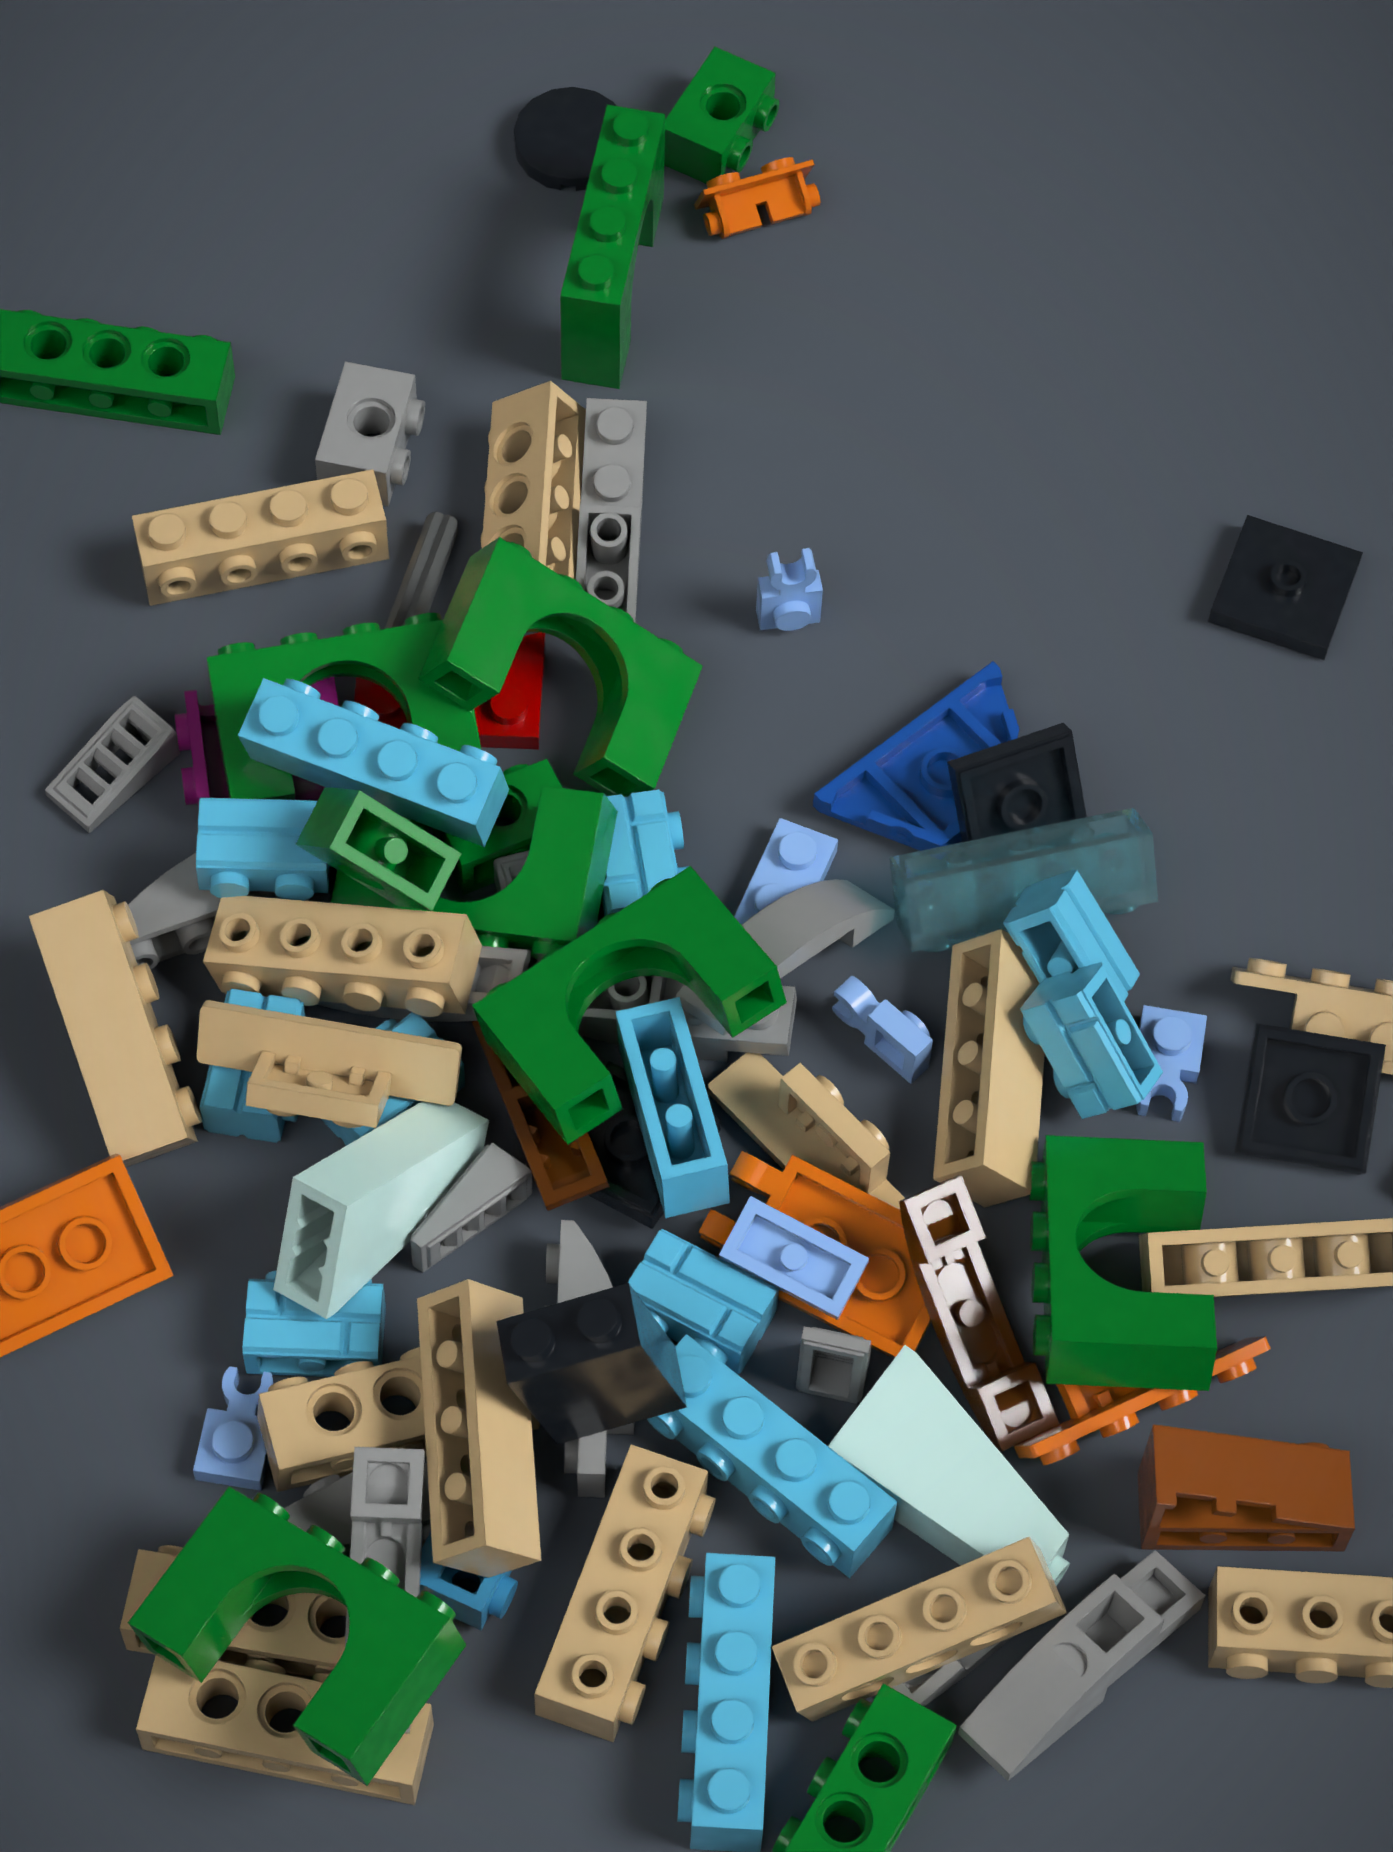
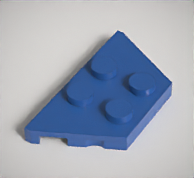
M992 661L814 793L813 807L822 814L938 858L943 856L962 841L947 762L1016 739L1019 736L1020 729L1014 710L1009 709L1001 685L1003 676L1000 667Z

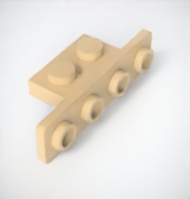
M1249 958L1247 969L1232 967L1230 980L1235 984L1296 993L1290 1029L1385 1044L1382 1073L1393 1075V980L1376 979L1373 990L1349 986L1350 974L1312 968L1311 979L1285 975L1287 964L1264 959Z
M206 1000L200 1009L197 1060L203 1064L252 1072L247 1082L246 1106L266 1109L274 1115L283 1117L302 1115L331 1120L334 1124L346 1128L361 1126L376 1128L389 1096L446 1106L453 1105L457 1097L462 1047L457 1042Z
M745 1053L709 1082L708 1094L783 1170L791 1155H794L900 1210L899 1201L905 1199V1197L887 1180L890 1151L886 1138L873 1123L868 1120L860 1122L844 1106V1100L840 1092L826 1077L818 1075L815 1078L801 1063L782 1076L761 1054Z

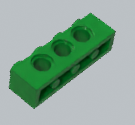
M0 309V403L221 435L235 380L231 342L220 341L207 335H195L192 337L164 333L144 326L129 328L101 324L89 318L73 320L46 316L32 310L11 311ZM175 374V375H172V376H166V377H164V375Z
M884 1683L872 1703L861 1698L851 1712L842 1731V1735L849 1738L850 1741L838 1761L828 1756L823 1760L807 1790V1794L815 1798L803 1821L793 1815L789 1818L778 1836L772 1852H891L949 1752L957 1725ZM868 1758H882L894 1767L896 1775L886 1782H873L861 1773L859 1765ZM834 1817H848L859 1825L862 1834L854 1841L838 1842L826 1833L824 1824Z

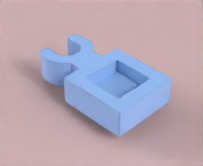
M810 548L802 549L801 558L790 564L780 563L778 552L770 553L766 559L769 576L758 577L756 613L760 630L778 628L784 631L801 629L808 624L820 623L823 588L819 570H816L812 550Z
M850 976L834 991V996L839 1001L832 1007L833 1012L844 1023L860 1030L865 1035L864 1044L905 1080L912 1084L929 1068L933 1039L930 1038V1033L925 1024L916 1015L907 1010L900 1012L886 999L879 1003L872 992L854 976Z
M1143 1005L1139 1029L1163 1073L1145 1099L1136 1104L1138 1115L1146 1116L1151 1098L1162 1095L1169 1098L1173 1104L1172 1121L1179 1122L1182 1119L1188 1101V1092L1183 1082L1197 1083L1207 1015Z
M229 1366L225 1371L222 1379V1389L225 1402L228 1405L227 1411L207 1408L193 1468L195 1480L262 1491L268 1456L257 1419L258 1399L260 1393L268 1392V1388L274 1384L272 1373L263 1372L260 1388L255 1393L246 1395L236 1390L239 1385L237 1367Z

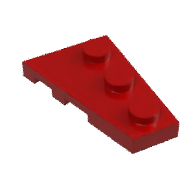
M538 632L523 637L500 693L474 708L481 747L539 750L546 644L545 633ZM356 677L354 702L375 711L379 715L378 721L401 729L402 724L407 723V720L395 698L381 686L369 680Z

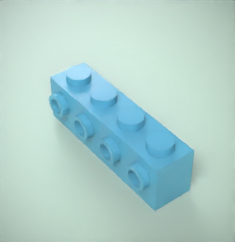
M263 678L238 733V737L251 759L324 787L360 790L403 817L485 847L509 792L502 769L496 765L498 761L494 756L469 745H462L460 751L438 744V737L435 734L415 724L403 723L401 729L382 723L378 721L379 715L375 711L356 702L344 701L342 707L320 699L321 694L316 689L303 682L286 679L284 684L281 685Z
M686 1334L675 1348L687 1407L648 1418V1422L663 1436L678 1440L693 1452L700 1464L714 1477L721 1481H729L744 1493L753 1507L762 1516L773 1523L780 1522L800 1538L803 1546L817 1560L827 1566L833 1565L850 1579L893 1529L897 1501Z
M706 1553L705 1576H691L689 1618H702L701 1643L687 1642L685 1685H699L697 1711L683 1710L681 1753H695L694 1779H680L677 1822L691 1823L690 1849L732 1852L761 1851L775 1557Z

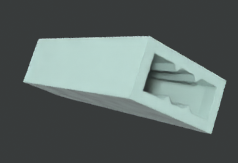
M422 1101L294 1176L273 1290L325 1319L333 1316L410 1242V1236L484 1149L489 1120L455 1102L451 1106Z
M904 1345L828 1447L897 1501L894 1520L959 1565L966 1564L1026 1537H1030L1041 1549L1054 1583L1057 1586L1070 1565L1068 1561L1062 1558L1069 1533L914 1350Z

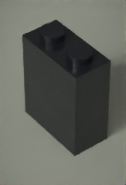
M629 1283L496 1321L507 1384L557 1444L687 1407L675 1345Z

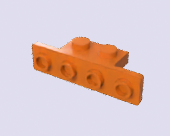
M1266 1336L1245 1338L1218 1350L1212 1376L1217 1375L1219 1382L1224 1383L1255 1370L1257 1366L1253 1357L1271 1349ZM1056 1384L1071 1419L1015 1445L1014 1448L1019 1458L1034 1459L1040 1457L1042 1464L1048 1465L1078 1452L1080 1447L1077 1439L1099 1429L1102 1438L1115 1435L1140 1422L1136 1414L1137 1411L1158 1402L1161 1410H1167L1198 1396L1197 1390Z

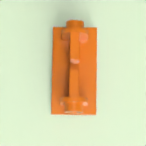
M786 157L762 166L760 168L762 174L741 179L738 172L720 175L706 182L707 189L701 192L694 206L696 210L710 207L711 212L703 214L708 235L719 234L724 239L760 228L762 222L757 206L763 204L766 206L771 225L800 216L810 215L812 208L820 206L821 203L819 191L815 183L808 185L805 183V178L815 165L813 159L795 164L793 157Z

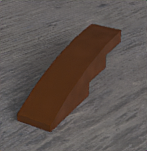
M478 1020L472 1021L547 1211L610 1187L588 1132L567 1145L487 1044Z

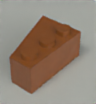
M1153 1424L1138 1469L1141 1549L1345 1551L1355 1530L1350 1451L1333 1449L1326 1444L1316 1442L1296 1444Z

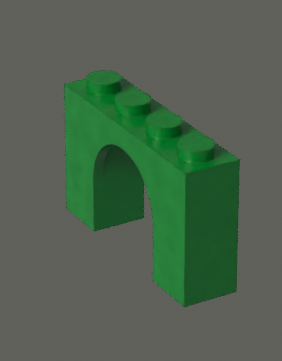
M607 104L560 295L561 380L620 389L631 342V298L638 245L653 247L664 201L665 114Z
M498 537L470 556L418 680L471 711L500 693L526 632H541L555 636L569 644L583 658L591 671L597 690L598 705L596 718L573 775L607 796L622 794L624 797H628L631 793L654 790L703 665L685 655L682 648L676 643L658 638L636 624L633 618L624 610L608 606L584 591L582 585L575 579L558 574L532 558L531 553L519 544L507 542Z
M423 613L414 615L404 621L405 626L380 629L378 623L355 624L343 629L342 636L318 639L316 633H297L282 638L280 640L281 645L260 649H256L255 644L250 642L234 643L219 648L218 655L206 657L229 798L295 800L292 774L251 759L238 737V733L263 678L281 685L284 684L286 679H294L309 686L330 677L345 676L369 680L384 688L395 698L404 712L407 723L415 724L435 734L438 737V744L460 751L462 745L481 749L474 709L471 711L467 710L418 680L442 624L441 614Z
M542 786L530 850L526 862L516 878L503 890L482 900L456 902L439 897L433 911L467 914L482 946L524 949L531 951L532 958L541 960L550 951L564 947L594 928L597 924L618 811L604 793ZM404 817L408 821L412 822L416 826L428 832L429 826ZM337 870L331 903L422 910L397 906Z
M691 866L672 878L658 882L647 894L617 913L605 916L594 928L564 947L550 951L539 963L511 981L495 986L484 998L472 1005L487 1044L567 1145L623 1110L610 1072L578 1034L585 1011L594 999L609 987L621 981L640 976H660L676 980L690 988L699 997L732 1038L787 1003L775 963Z
M1045 1136L1042 1162H1031V1194L1029 1195V1201H1040L1041 1212L1032 1211L1030 1250L1042 1252V1263H1033L1031 1298L1032 1303H1044V1315H1035L1033 1355L1045 1356L1046 1384L1209 1391L1217 1352L1214 1295L1141 1292L1125 1289L1097 1275L1080 1255V1251L1088 1244L1110 1234L1200 1230L1207 1194L1203 1142Z
M229 1486L129 1620L128 1624L149 1651L202 1683L244 1624L253 1614L268 1603L287 1595L315 1593L331 1597L345 1605L349 1614V1634L343 1654L293 1726L313 1753L368 1786L466 1647V1643L453 1623L456 1613L445 1602L427 1591L421 1590L419 1595L415 1597L398 1587L400 1583L398 1577L376 1560L366 1557L359 1564L342 1554L345 1550L344 1546L322 1528L310 1525L305 1532L288 1521L290 1519L289 1513L268 1496L257 1492L250 1499Z

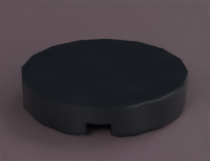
M578 87L551 89L533 98L519 112L513 130L518 163L530 178L545 187L561 190V185L576 186V191L586 190L607 104L617 105L596 91Z

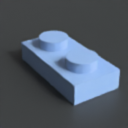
M779 818L734 917L742 925L779 898L804 886L824 881L837 853L838 839Z
M752 1196L749 1197L719 1253L720 1259L767 1282L836 1320L840 1318L869 1263L868 1257Z

